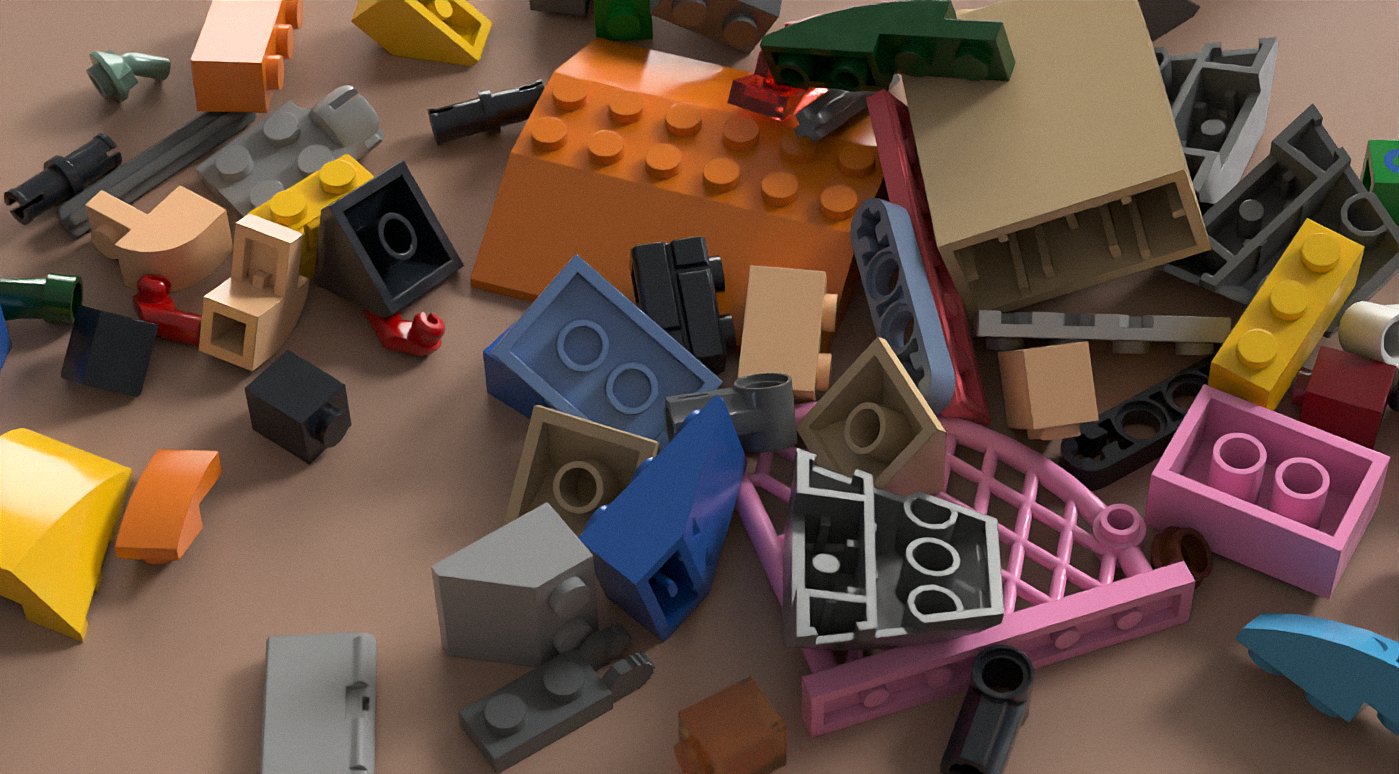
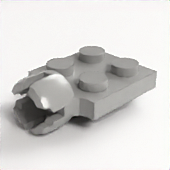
M344 85L333 90L315 103L312 108H299L289 100L197 166L196 170L202 183L241 220L248 212L270 200L276 193L290 188L321 169L326 163L336 160L344 154H349L356 161L360 160L378 147L386 135L383 129L377 128L380 119L373 107L362 95L344 104L359 93L352 86Z

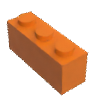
M212 0L191 58L197 111L267 113L274 90H282L284 59H291L293 56V29L300 30L302 27V0Z

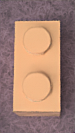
M750 265L738 379L759 373L787 374L792 378L794 404L817 401V391L827 392L830 389L832 354L821 352L823 332H835L838 294L827 293L826 271Z
M1088 341L998 352L1008 428L1027 429L1028 440H1054L1080 436L1079 423L1099 420Z

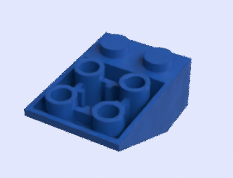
M717 394L702 409L693 411L683 420L676 436L656 457H650L640 464L634 472L630 484L610 505L600 507L591 515L585 525L584 532L578 537L593 555L594 573L606 597L663 643L709 595L748 463L725 401Z

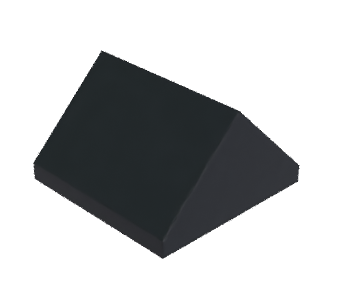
M404 160L392 165L321 210L314 284L384 319L393 315L464 266Z

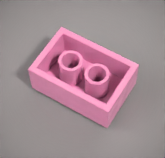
M1204 384L1151 474L1144 522L1146 525L1160 531L1171 526L1182 529L1186 527L1193 528L1204 537L1211 552L1330 600L1378 507L1390 457Z

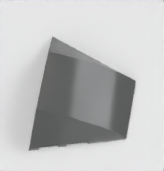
M1278 37L1259 38V48L1222 51L1221 42L1205 43L1200 53L1170 55L1164 47L1154 48L1195 194L1200 202L1216 204L1239 182L1265 130L1279 47Z
M1312 103L1272 140L1270 154L1202 216L1211 250L1154 268L1249 306L1308 218L1365 247L1356 285L1322 336L1330 338L1338 331L1340 320L1351 305L1360 301L1368 302L1399 272V228L1375 193L1366 190L1350 166V156L1343 147L1338 148L1322 125V115Z
M799 448L796 449L783 548V647L818 650H869L923 645L979 633L1002 623L1004 602L997 518L920 491H916L908 497L898 495L873 486V475L856 469L853 478L815 465L816 454Z

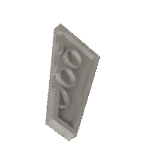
M978 310L973 312L972 338H986V350L995 351L1024 349V339H1049V345L1093 340L1112 341V353L1150 354V342H1176L1175 355L1209 356L1214 353V343L1223 344L1231 333V317L1129 316L1123 314L1065 315V313L1058 312L1001 313V311Z

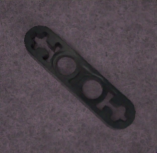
M1217 352L1099 414L1098 421L1084 422L1079 425L1080 436L1063 438L1060 446L1058 466L1073 475L1090 491H1095L1107 487L1160 458L1188 412L1179 408L1173 400L1182 395L1197 396L1204 384L1208 385L1211 361ZM1132 422H1143L1152 426L1157 434L1148 439H1136L1125 433L1123 427ZM1082 454L1085 458L1078 460L1077 455ZM1101 455L1100 462L1096 463L1093 458Z

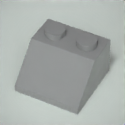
M548 502L431 566L443 649L449 656L537 668L574 647L578 650L589 635L599 630L593 555Z

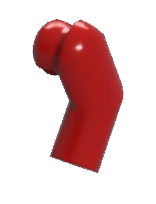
M146 274L140 277L136 286L138 293L133 295V308L139 320L159 325L156 337L199 346L202 315L177 310L172 297L169 296L171 284L166 277L157 274Z

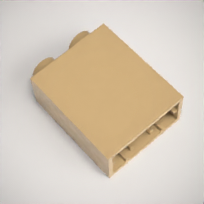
M1004 0L976 10H956L957 19L1003 22L1016 62L1010 80L971 81L963 78L901 75L937 248L954 286L962 298L963 306L971 323L973 312L978 310L1001 311V313L1010 312L1211 250L1152 41L1138 0Z

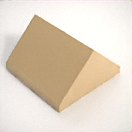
M877 337L796 425V430L810 453L817 455L816 463L819 467L853 478L856 469L873 475V486L904 497H908L916 491L933 495L944 490L946 431L886 339Z
M534 405L503 526L548 502L574 534L579 537L584 532L585 525L591 515L600 507L610 505L630 484L632 476L640 464L650 457H656L660 453V442L541 405Z

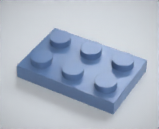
M577 254L568 261L490 352L491 355L555 410L660 442V452L669 444L663 413L665 397L716 390L723 382Z

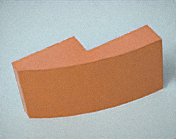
M158 449L141 474L125 510L115 544L117 558L143 559L149 564H165L180 560L203 528L199 504L222 474L218 451Z

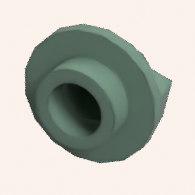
M112 50L105 53L94 51L89 54L93 66L88 68L86 72L95 88L105 99L114 95L120 102L128 99L129 90L139 83L135 76L166 80L170 74L171 64L166 57L128 52L119 56Z

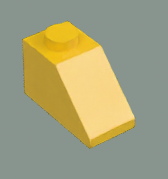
M359 0L351 19L353 24L393 56L473 66L479 62L492 26V22L466 0Z

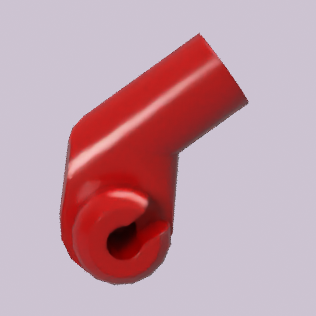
M363 308L366 318L384 348L417 356H427L441 347V338L445 333V325L436 314L430 313L427 317L424 312H420L414 316L411 322L403 320L399 311L384 319Z

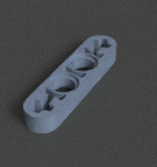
M869 198L856 210L851 223L850 235L876 335L886 339L933 413L937 415L951 401L955 388V374L911 218L907 210L900 205L878 198ZM897 266H899L898 282L895 289L890 293L891 277ZM913 317V333L909 342L904 345L905 329L909 320Z

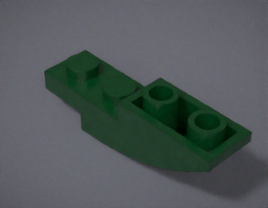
M951 0L891 1L842 9L791 24L765 35L759 45L776 85L791 88L840 89L848 92H878L882 89L888 92L894 74L912 77L963 78L971 81H1009L1016 63L1002 21L957 19Z

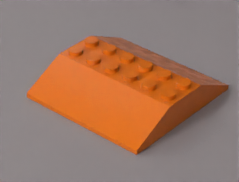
M596 37L553 72L511 150L470 277L471 287L534 302L568 261L577 254L636 305L629 269L630 249L635 245L663 241L670 243L672 240L701 236L706 240L708 256L719 255L721 258L725 292L717 293L716 298L719 314H731L736 337V351H732L733 353L740 354L749 270L750 265L826 271L827 293L838 294L835 332H823L821 353L829 354L861 278L851 243L850 229L852 219L860 205L869 198H878L890 202L868 107L866 106L819 142L813 143L807 135L801 139L795 135L793 129L799 125L795 114L826 92L827 89L776 85L773 77Z

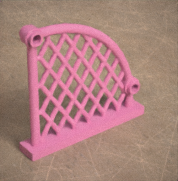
M818 401L794 404L796 425ZM937 414L935 416L946 431L944 490L932 496L987 515L990 496L993 494L1019 509L1014 532L998 523L999 541L1011 547L1007 571L1001 569L1004 602L1002 623L979 633L923 645L880 648L884 652L862 658L864 650H848L846 662L842 665L838 664L832 650L801 648L812 674L802 676L801 717L810 737L814 738L966 691L971 681L972 663L978 653L996 645L1012 646L1023 651L1031 660L1033 668L1037 669L1189 622L1195 579L1184 561L1155 570L1152 569L1143 553L1146 524L1133 507L1126 504L1107 506L1073 475L1041 453L1007 435L961 418H946L941 414ZM956 444L984 454L981 471L954 456ZM793 446L779 451L760 452L755 473L748 474L747 470H745L735 504L738 515L782 609L783 548L786 527L784 534L777 535L755 487L760 486L789 503L791 488L771 477L769 472L775 453L794 463L797 448ZM998 460L1025 474L1022 494L994 479ZM950 471L978 486L973 508L946 493ZM1038 484L1054 493L1065 503L1063 518L1035 502ZM1078 515L1092 528L1091 534L1077 526ZM1032 517L1060 533L1056 556L1028 541ZM1074 541L1094 552L1101 561L1098 581L1069 565ZM1024 556L1053 572L1049 596L1020 580ZM1115 568H1121L1126 578L1113 582ZM1067 580L1085 590L1064 597ZM1017 595L1035 605L1014 612Z

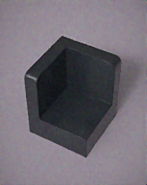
M78 304L61 370V378L94 388L138 397L142 392L159 325Z

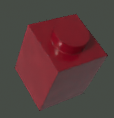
M1321 345L1313 370L1304 367L1300 369L1293 390L1291 404L1302 407L1299 417L1300 422L1373 450L1387 409L1397 366Z

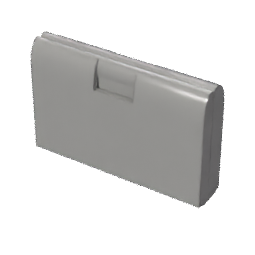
M362 632L268 636L265 657L260 774H374L377 643L373 635Z

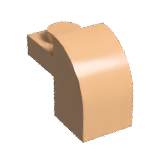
M181 185L149 214L132 207L103 190L85 204L92 230L91 239L94 245L106 257L119 260L124 285L136 291L137 281L146 274H157L166 277L171 284L170 292L186 289L205 279L233 253L234 247L226 209Z
M248 214L236 222L231 277L203 298L199 351L250 371H254L278 352L296 326L308 293L310 279L299 275L303 233L252 214Z

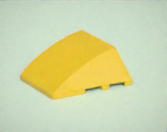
M26 428L11 430L0 436V596L22 604L28 621L78 641H84L88 628L86 616L94 591H99L103 579L101 567L108 544L115 539L134 477L132 469Z

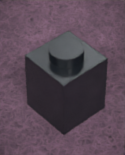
M286 350L244 388L252 429L309 465L327 448L337 445L352 425L345 384L290 350Z

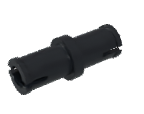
M539 79L534 83L491 94L490 89H485L477 92L478 98L437 109H428V116L437 146L485 131L488 132L489 136L501 133V127L528 120L545 89L542 80Z
M99 133L91 141L67 156L56 155L44 162L43 171L16 188H12L4 193L6 206H10L15 202L19 203V206L10 210L11 215L19 223L27 225L34 218L63 200L68 201L84 191L83 187L103 174L119 167L122 164L121 153L115 152L111 156L106 154L117 147L115 142L106 134Z

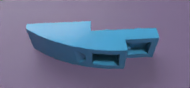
M1263 612L1245 625L1235 639L1249 649L1248 655L1254 663L1271 674L1284 675L1305 690L1304 695L1308 702L1320 712L1330 717L1340 716L1350 723L1369 705L1377 711L1378 720L1389 731L1399 736L1398 642L1371 631L1329 619L1299 614Z

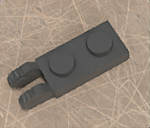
M612 623L608 627L605 626L603 630H598L589 635L578 650L576 647L458 711L460 725L495 772L501 773L612 710L613 703L633 693L636 688L639 689L640 686L646 684L651 679V675L655 673L653 670L656 667L646 653L635 652V654L629 655L628 658L621 659L612 664L604 676L600 678L595 671L608 665L611 660H616L617 657L622 656L623 652L628 650L627 647L631 645L630 640L632 638L624 626L619 623L616 625Z

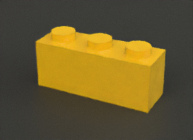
M1307 218L1211 361L1208 386L1274 411L1354 289L1365 247Z

